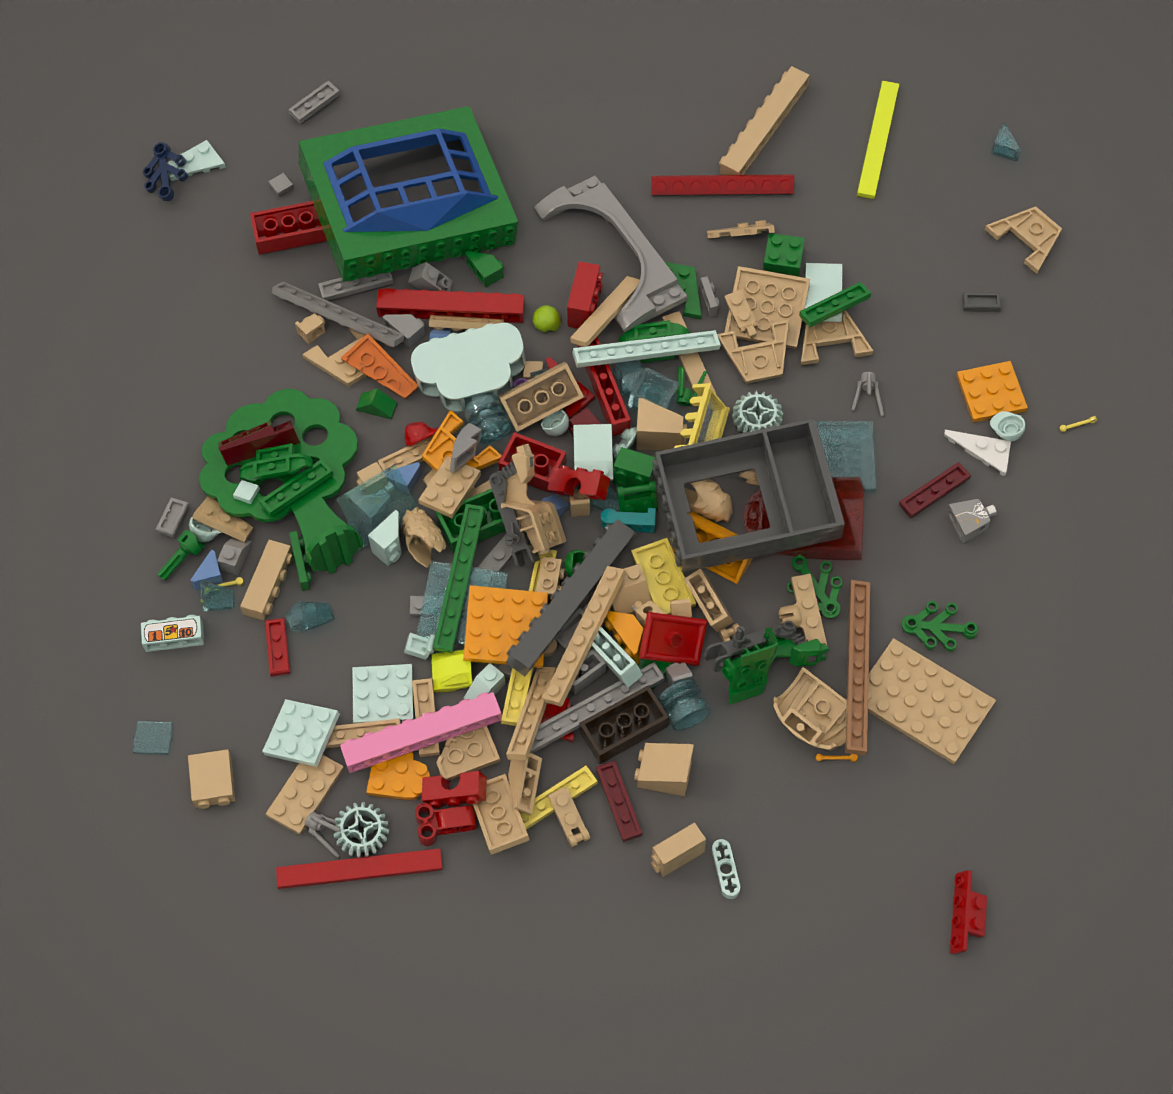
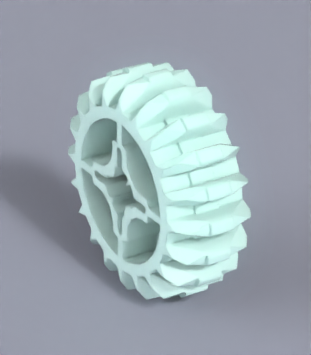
M757 390L754 395L748 392L747 397L742 395L741 400H737L736 405L733 407L732 419L734 420V426H737L738 432L743 431V433L779 426L782 424L783 417L781 404H778L777 398L772 399L771 394L765 396V392H763L761 395L758 394Z
M365 802L361 803V807H357V803H353V809L346 806L347 813L340 811L339 815L341 818H335L337 823L335 826L341 829L340 832L334 833V838L338 839L337 845H343V852L349 849L350 856L353 855L354 851L357 852L358 858L361 856V852H364L365 856L368 857L369 850L375 854V846L381 849L383 847L381 842H386L387 837L385 835L389 834V829L385 828L388 826V821H383L385 814L379 815V808L373 811V804L365 808ZM362 816L371 818L375 823L364 821ZM355 817V823L344 830L347 822ZM359 822H360L361 827H363V829H364L363 837H362V834L359 833V830H358ZM374 830H378L376 836L367 842V836L373 833ZM347 837L357 838L361 844L354 843Z

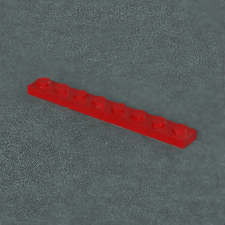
M794 174L651 176V195L794 194Z

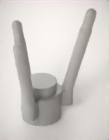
M864 372L861 374V380L858 381L851 410L855 411L861 388L867 391L868 395H871V391L874 389L880 415L883 417L884 411L876 375L873 372Z
M314 811L311 812L305 821V826L309 827L308 832L314 835L336 858H339L340 855L317 831L321 832L325 826L337 832H340L341 829L335 826L337 823L334 819L323 814L319 815Z

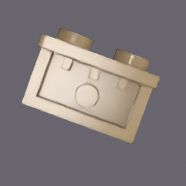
M542 558L536 592L548 593V603H551L552 600L550 598L557 589L559 591L562 589V586H559L560 580H564L565 577L562 559Z

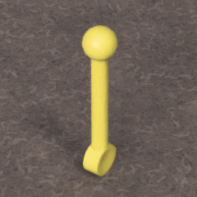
M1093 416L1087 420L1067 426L1061 425L1060 431L1065 432L1073 427L1095 423L1097 418Z
M238 577L235 581L211 586L204 585L203 590L209 592L211 589L235 584L241 586L244 580Z

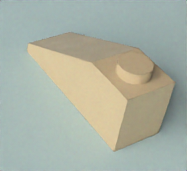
M532 753L529 754L528 760H511L508 773L513 807L528 815L533 813L542 758Z

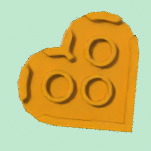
M410 752L371 766L366 793L369 796L416 800L417 797L422 795L423 777H430L427 766L414 760V754Z

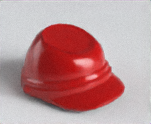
M424 422L407 424L404 431L406 446H412L434 435L438 428H431Z

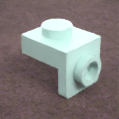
M410 633L404 653L426 660L430 653H434L433 641L435 635L431 634L428 639Z

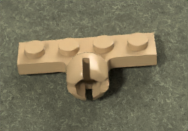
M811 574L791 577L796 603L780 608L779 619H782L781 623L792 621L796 628L802 629L805 640L818 639L821 644L825 643L827 645Z

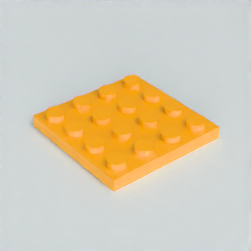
M470 585L463 661L508 665L506 663L508 659L506 653L513 644L517 646L519 643L518 638L524 630L528 632L530 629L529 624L533 618L540 617L541 613L539 612L544 604L547 603L548 593ZM544 653L533 667L543 668Z

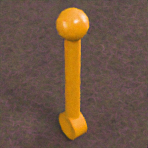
M819 753L815 758L819 762L822 760H850L855 762L858 759V755H822Z

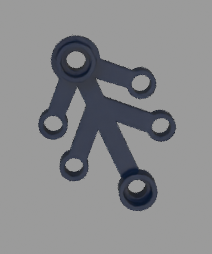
M159 142L153 148V159L143 169L145 177L150 178L144 184V188L149 193L154 192L157 188L155 183L161 176L162 187L158 190V196L163 201L169 202L174 198V191L170 188L168 172L175 175L180 181H185L188 178V173L184 169H178L168 164L167 158L173 160L178 167H183L187 160L183 155L171 152L168 144ZM158 162H159V163H160L159 167L157 168L156 171H154L153 169L155 168V166H156V165L158 164Z

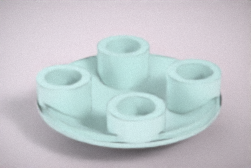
M636 427L626 428L621 435V438H623L621 442L613 446L612 454L615 459L621 447L630 449L637 435Z

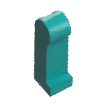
M610 508L605 509L601 513V525L605 529L609 523L613 524L618 519L635 532L654 533L656 508H648V513L616 512Z

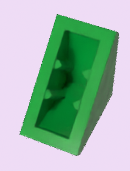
M377 388L361 394L356 411L392 419L397 402Z

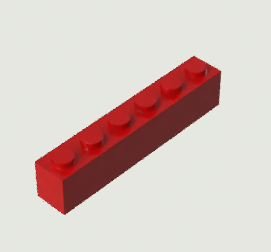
M598 336L589 346L601 345ZM609 364L585 367L607 424L612 426V436L622 434L626 428L630 429L631 419Z

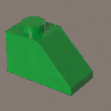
M471 251L465 252L466 264L485 288L504 278V266L493 255Z

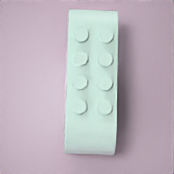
M489 323L482 328H470L463 333H451L447 337L432 338L428 342L418 345L412 353L411 364L416 382L422 393L430 397L440 396L442 404L448 410L464 412L501 402L498 396L513 388L512 377L518 375L525 366V353L520 332L515 326L509 323Z

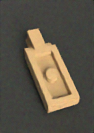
M740 289L725 295L724 299L738 329L741 332L746 331L750 340L756 338L757 332L754 328L757 326L756 319L742 290Z

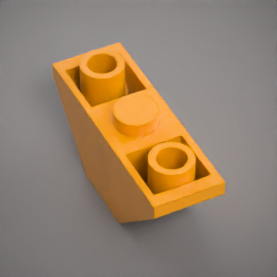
M608 611L605 621H603L605 627L609 632L613 631L615 634L613 637L617 644H622L625 648L623 650L638 664L640 662L639 654L644 628L633 614Z

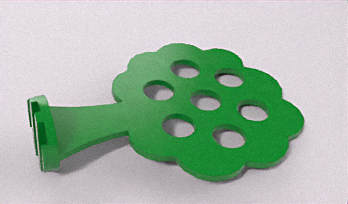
M282 389L270 395L264 404L255 403L240 407L228 419L226 432L216 433L204 442L202 457L207 464L200 472V486L208 497L218 500L220 508L226 514L233 517L251 516L257 521L273 522L285 517L292 510L303 535L306 560L314 572L316 570H327L329 574L337 572L336 567L344 563L346 566L353 562L352 557L359 547L361 550L363 548V539L356 528L347 525L324 501L341 491L346 479L343 467L354 459L358 451V440L355 432L349 426L340 423V413L332 402L322 398L309 399L303 392L296 389ZM290 415L295 419L293 427L300 441L299 444L294 445L295 454H305L317 461L322 459L333 470L334 475L271 517L260 505L259 501L264 496L258 492L251 504L234 499L233 494L240 483H231L226 480V473L229 469L237 465L256 461V457L227 466L218 448V442L268 421L272 422L277 416ZM312 428H322L328 432L327 439L319 445H308L303 441L305 433ZM296 472L292 475L288 474L256 481H245L259 485V487L264 481L269 479H278L285 484L299 473Z

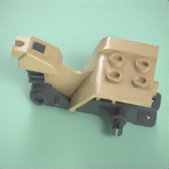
M529 444L516 447L517 453L512 455L513 462L507 464L501 471L491 474L489 478L508 535L505 541H508L506 544L512 547L511 553L517 567L525 565L521 552L523 549H527L531 562H536L540 559L539 555L551 552V547L567 542L555 505L549 501L530 500L527 496V482L531 481L535 475L534 455Z

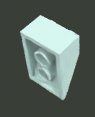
M611 424L574 425L575 470L577 467L587 469L588 472H592L593 469L601 470L604 472V475L610 478V481H613Z

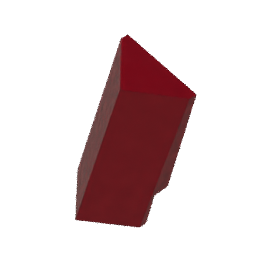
M291 420L275 427L272 426L271 421H268L218 442V448L228 466L256 457V450L291 443L296 445L300 441Z

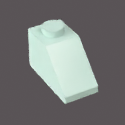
M489 663L476 676L464 696V700L477 698L482 693L494 692L495 695L505 685V675Z

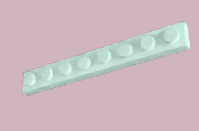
M716 330L579 347L573 348L572 353L576 367L579 368L719 350L721 345Z

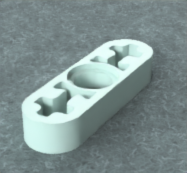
M719 839L712 845L716 872L723 896L728 899H734L740 893L739 878L729 842ZM721 845H722V848L725 849V850H724V857H725V859H722V860H721V853H720V851H716V850H718V846H721ZM723 864L731 866L732 871L729 874L721 872L720 867ZM730 878L732 887H736L733 893H730V890H726L728 887L727 879Z

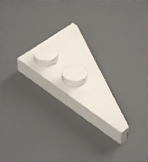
M945 430L944 437L953 444H959L965 448V452L974 458L981 460L988 467L991 465L1000 471V475H1006L1011 441Z

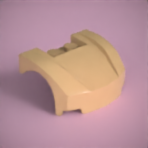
M803 667L788 689L780 696H774V708L779 719L798 739L810 746L832 751L845 743L847 700Z

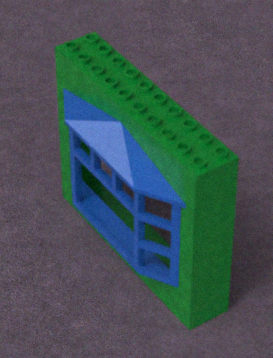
M470 106L299 141L298 164L343 282L354 281L363 277H372L399 269H407L425 262H439L452 257L457 258L465 255L467 251L479 252L515 244L518 219ZM461 140L465 152L448 149L446 142ZM439 144L450 169V172L373 187L362 160ZM452 158L469 160L474 173L457 170ZM356 161L358 169L338 180L333 166ZM362 175L367 190L346 201L341 186ZM453 178L459 192L437 196L432 183ZM460 178L478 181L483 193L465 190ZM426 184L431 198L409 202L404 189ZM398 190L403 204L381 208L376 195ZM370 196L375 211L354 222L349 207Z

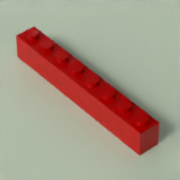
M385 288L378 289L376 309L378 317L411 314L416 319H430L431 315L504 319V322L523 323L525 299L524 295L518 293H472L464 291L448 292L445 290L429 291L425 289L400 290Z

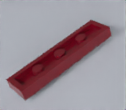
M958 462L899 502V506L910 518H913L968 481L971 475Z
M612 761L596 766L597 774L622 841L625 842L642 836L641 828L616 762Z

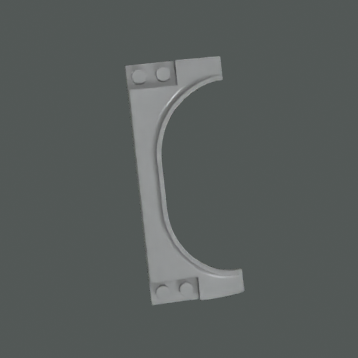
M596 176L568 189L563 186L546 196L534 207L535 212L542 221L574 208L597 213L607 223L611 222L633 250L641 266V277L635 292L615 316V321L624 332L687 301V295L678 285L676 276L605 183H601Z

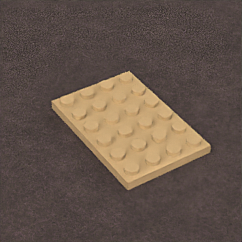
M894 638L869 673L868 712L954 765L996 702L994 698Z

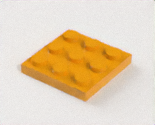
M1011 361L957 372L956 377L973 423L992 419L999 412L1007 411L1017 414L1027 411L1028 407Z

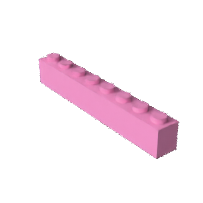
M494 692L482 693L477 698L462 700L457 705L444 706L437 712L424 713L414 720L407 719L399 725L387 726L382 731L376 733L369 732L359 739H349L344 744H341L340 747L350 774L501 721L502 714Z

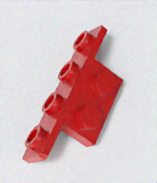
M970 870L959 872L955 875L953 918L951 921L952 933L950 939L951 954H958L967 950L968 934L978 938L985 936L987 896L971 891L972 871Z

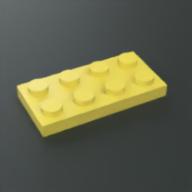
M667 538L631 550L635 564H640L645 576L651 600L666 614H670V601L690 599L691 608L696 607V601L684 580V574L681 572V568L676 566L675 554Z

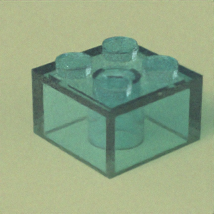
M646 367L630 395L627 407L638 411L639 398H643L669 409L677 394L680 383Z

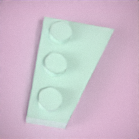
M207 140L180 154L187 160L183 167H178L173 160L167 162L178 169H184L188 173V177L192 176L193 173L201 171L204 173L210 172V169L217 167L220 169L226 168L223 160ZM168 172L171 181L178 180L175 175Z

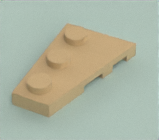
M208 496L192 517V519L244 543L253 530V527L240 517L226 514L220 508L218 501Z

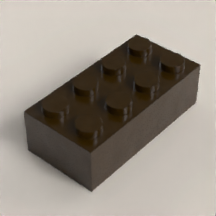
M648 685L580 722L579 732L598 763L601 764L669 726V716Z

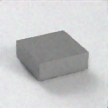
M284 173L268 181L278 196L294 188Z

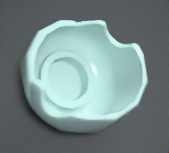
M563 410L556 411L543 418L541 423L542 429L550 436L562 435L569 427V417Z

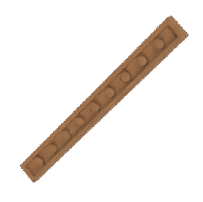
M851 580L849 584L845 753L865 756L867 753L870 582Z

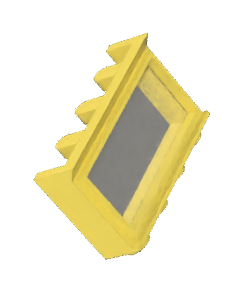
M711 383L693 384L692 386L699 396L692 397L690 403L693 406H699L698 412L685 415V419L688 422H694L693 428L683 429L680 432L683 438H690L688 445L722 438L730 407H726L710 388ZM675 445L674 448L686 445Z

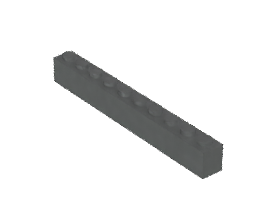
M618 519L613 524L609 523L603 531L605 533L604 536H598L593 543V550H587L582 557L584 561L581 564L578 562L573 568L572 573L574 574L564 579L561 584L563 586L560 591L557 589L550 598L552 600L551 603L544 604L539 612L541 613L540 617L533 618L529 624L530 629L528 632L524 630L518 638L519 643L517 646L513 644L506 653L508 655L506 663L523 676L528 674L599 583L606 567L612 566L631 542L636 532Z

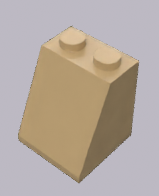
M639 398L636 449L662 451L672 449L675 445H686V438H683L680 434L683 429H687V424H683V416L646 399Z
M645 743L644 750L640 749L638 761L641 762V766L636 768L634 780H637V788L685 797L694 745Z

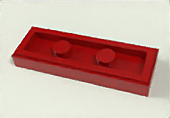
M285 618L265 620L270 676L290 674Z

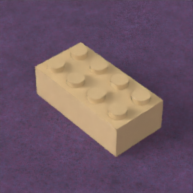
M564 361L498 397L515 430L518 432L578 401L584 396L568 364Z

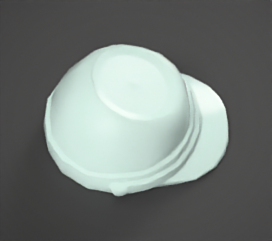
M1005 411L997 413L990 420L991 428L1003 440L1017 441L1025 431L1026 424L1020 415Z
M192 517L190 519V532L197 537L198 542H209L219 533H222L192 519Z

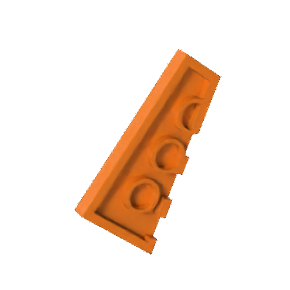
M368 333L341 357L342 361L405 400L419 388L418 384Z

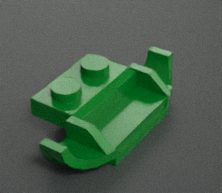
M670 320L639 324L623 333L618 342L690 334V331L683 325L671 323ZM675 355L638 360V364L675 359Z
M293 443L256 450V461L241 466L239 471L240 481L244 479L256 481L288 474L292 475L304 467L312 468L313 459L305 454H295Z

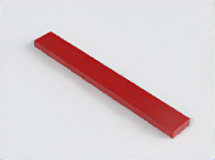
M441 849L276 867L277 888L284 889L443 870Z

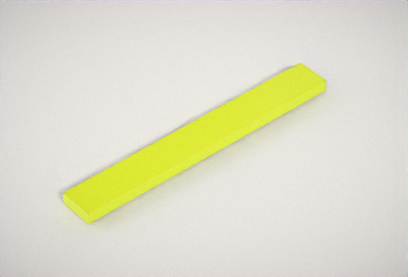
M882 81L857 192L859 197L875 199L899 89L898 83Z

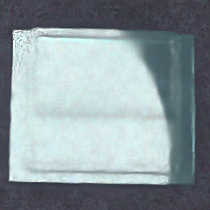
M396 464L336 498L348 524L356 528L363 539V547L370 543L368 535L395 510L399 512L400 523L402 524V518L406 510L412 511L417 507Z

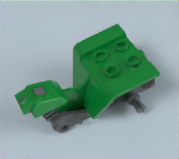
M785 621L784 623L744 635L745 628L739 626L732 640L709 645L706 648L704 658L706 661L716 658L713 670L715 672L722 671L723 676L730 682L728 703L731 705L765 692L769 669L775 658L789 657L788 662L794 666H815L817 663L826 660L827 656L824 653L829 651V647L825 643L821 644L818 639L810 641L806 639L804 641L805 637H801V633L798 635L795 633V624L792 621Z

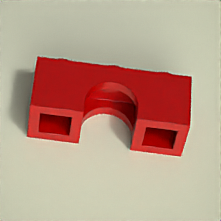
M561 466L560 468H552L547 490L557 495L573 497L575 488L581 483V495L589 499L606 500L610 478L604 475V472L601 470L593 469L592 472H588L584 468L577 467L576 470H572L570 467Z
M480 771L460 773L459 784L450 790L449 781L442 775L423 777L422 801L430 804L433 809L441 808L444 805L456 807L462 803L478 804L479 801H486L487 777Z

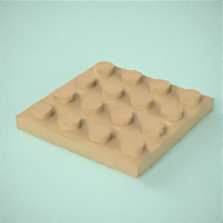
M738 266L733 292L742 290L756 319L757 326L754 328L757 332V337L750 340L746 331L741 332L730 310L725 332L735 331L736 339L762 343L774 340L771 323L789 320L786 348L797 349L802 325L799 313L805 309L810 279Z

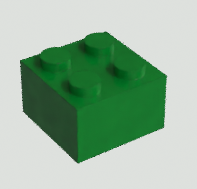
M769 233L763 271L799 277L805 238Z
M621 447L613 466V484L625 488L649 484V481H655L656 478H654L652 470V460L655 457Z

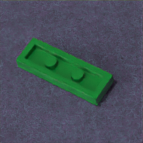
M297 531L289 532L302 591L310 590L309 582H312L310 570L306 571L305 569L308 562L305 554H302L301 549L305 548L303 538L298 537Z

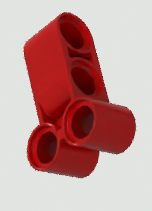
M421 803L415 809L416 821L419 824L418 839L424 846L433 845L439 835L472 831L477 828L473 806L433 810L430 804ZM423 812H428L430 814L426 818H422L419 816ZM426 831L432 832L430 837L422 836Z

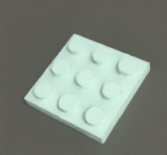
M412 664L352 667L353 724L399 718L400 723L407 719L414 720Z
M285 699L262 752L266 756L317 767L340 713L337 710Z

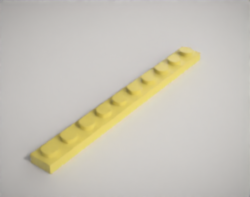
M550 550L551 552L539 555V561H536L534 564L529 591L536 592L542 558H556V550ZM533 667L526 676L512 668L501 724L517 725L529 691Z

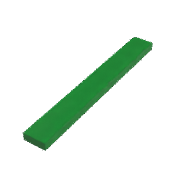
M466 504L433 650L453 654L485 507Z

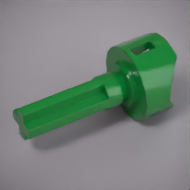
M188 529L177 539L181 547L157 573L164 581L167 580L188 554H193L197 557L205 548V545L202 542H198L197 537Z

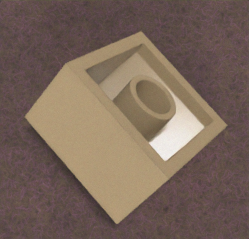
M640 564L624 569L627 574L611 605L613 612L633 614L635 611L632 609V606L636 601L640 600L644 604L652 601Z

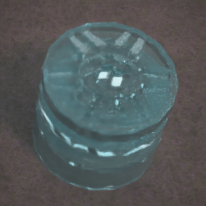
M494 394L478 397L464 409L463 414L467 423L482 429L479 443L487 444L497 441L505 436L512 427V421L508 417L507 412L504 411V406L499 397Z
M693 679L673 684L658 697V701L666 713H669V722L675 731L693 727L710 714L711 709L705 698L700 697L701 690Z

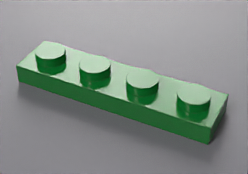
M859 282L801 310L799 316L809 327H812L870 299L871 292L862 282Z
M321 459L313 464L312 468H307L259 501L260 505L272 517L333 476V470Z

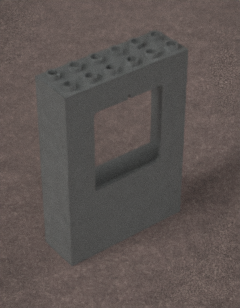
M815 418L655 452V459L652 460L654 478H657L658 495L662 498L663 514L666 513V527L671 533L670 542L672 549H675L676 566L681 568L682 573L842 538L845 523ZM754 470L770 528L703 543L698 542L692 515H687L691 511L684 485Z

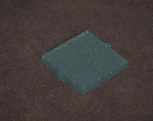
M137 721L136 734L133 736L135 739L133 753L168 755L170 741L173 740L171 737L172 722Z

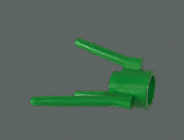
M678 366V395L676 403L682 406H690V399L697 397V393L694 391L692 394L691 389L684 388L685 368ZM706 371L703 372L698 384L703 383L707 374Z

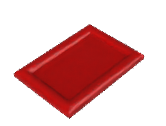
M647 611L639 659L699 666L708 620Z

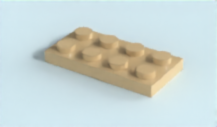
M322 755L317 767L299 763L266 812V817L301 836L307 827L305 826V821L308 815L318 810L343 772L344 766Z
M506 774L487 780L486 801H479L478 804H473L490 854L492 855L527 842L530 839L519 810L513 807L511 789Z

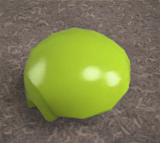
M544 305L533 313L532 322L535 328L543 333L547 331L556 332L561 326L562 318L556 308Z

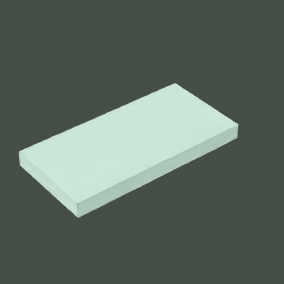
M806 263L805 278L810 279L805 308L842 291V264ZM842 312L825 321L842 322Z

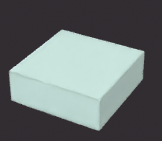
M241 480L233 494L234 499L251 504L260 490L259 485Z

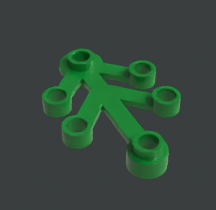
M801 555L794 557L792 560L793 569L796 572H801L802 575L811 574L815 595L821 601V603H818L819 611L826 618H836L841 611L840 604L837 602L839 590L843 586L841 577L834 576L831 579L832 590L828 598L825 594L829 573L832 571V564L829 561L821 563V576L818 584L808 569L807 559ZM798 560L803 561L801 565L796 564ZM825 565L830 566L828 570L823 569ZM838 580L840 584L834 585L833 582ZM789 582L787 585L788 592L794 594V591L790 590L792 583ZM829 606L834 607L832 611L827 610Z
M929 601L926 608L916 616H905L901 623L902 629L908 634H915L928 650L935 649L937 640L932 636L928 637L923 630H929L944 645L945 650L948 652L956 649L957 642L952 638H948L942 631L962 633L966 639H974L979 631L978 626L973 622H967L964 625L942 623L957 613L958 606L952 602L948 603L946 609L930 622L923 620L928 615L937 612L938 604L935 601ZM932 605L935 607V609L931 610L929 606ZM953 607L955 611H950L948 608ZM908 622H913L915 625L911 626ZM967 627H972L974 630L969 631ZM932 641L934 645H928L927 642ZM947 643H952L954 646L949 647Z

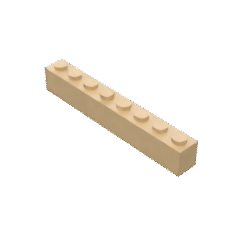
M793 66L790 67L788 72L785 71L783 73L779 84H775L771 95L766 96L763 106L756 110L755 117L748 121L744 132L741 131L739 133L736 143L731 144L727 155L721 158L719 162L720 174H745L808 87L809 74Z

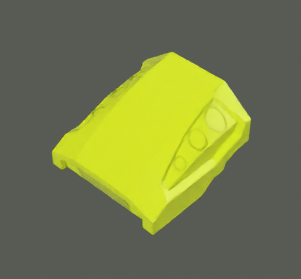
M464 650L453 651V654L447 652L432 654L434 693L451 692L471 686V661H463Z

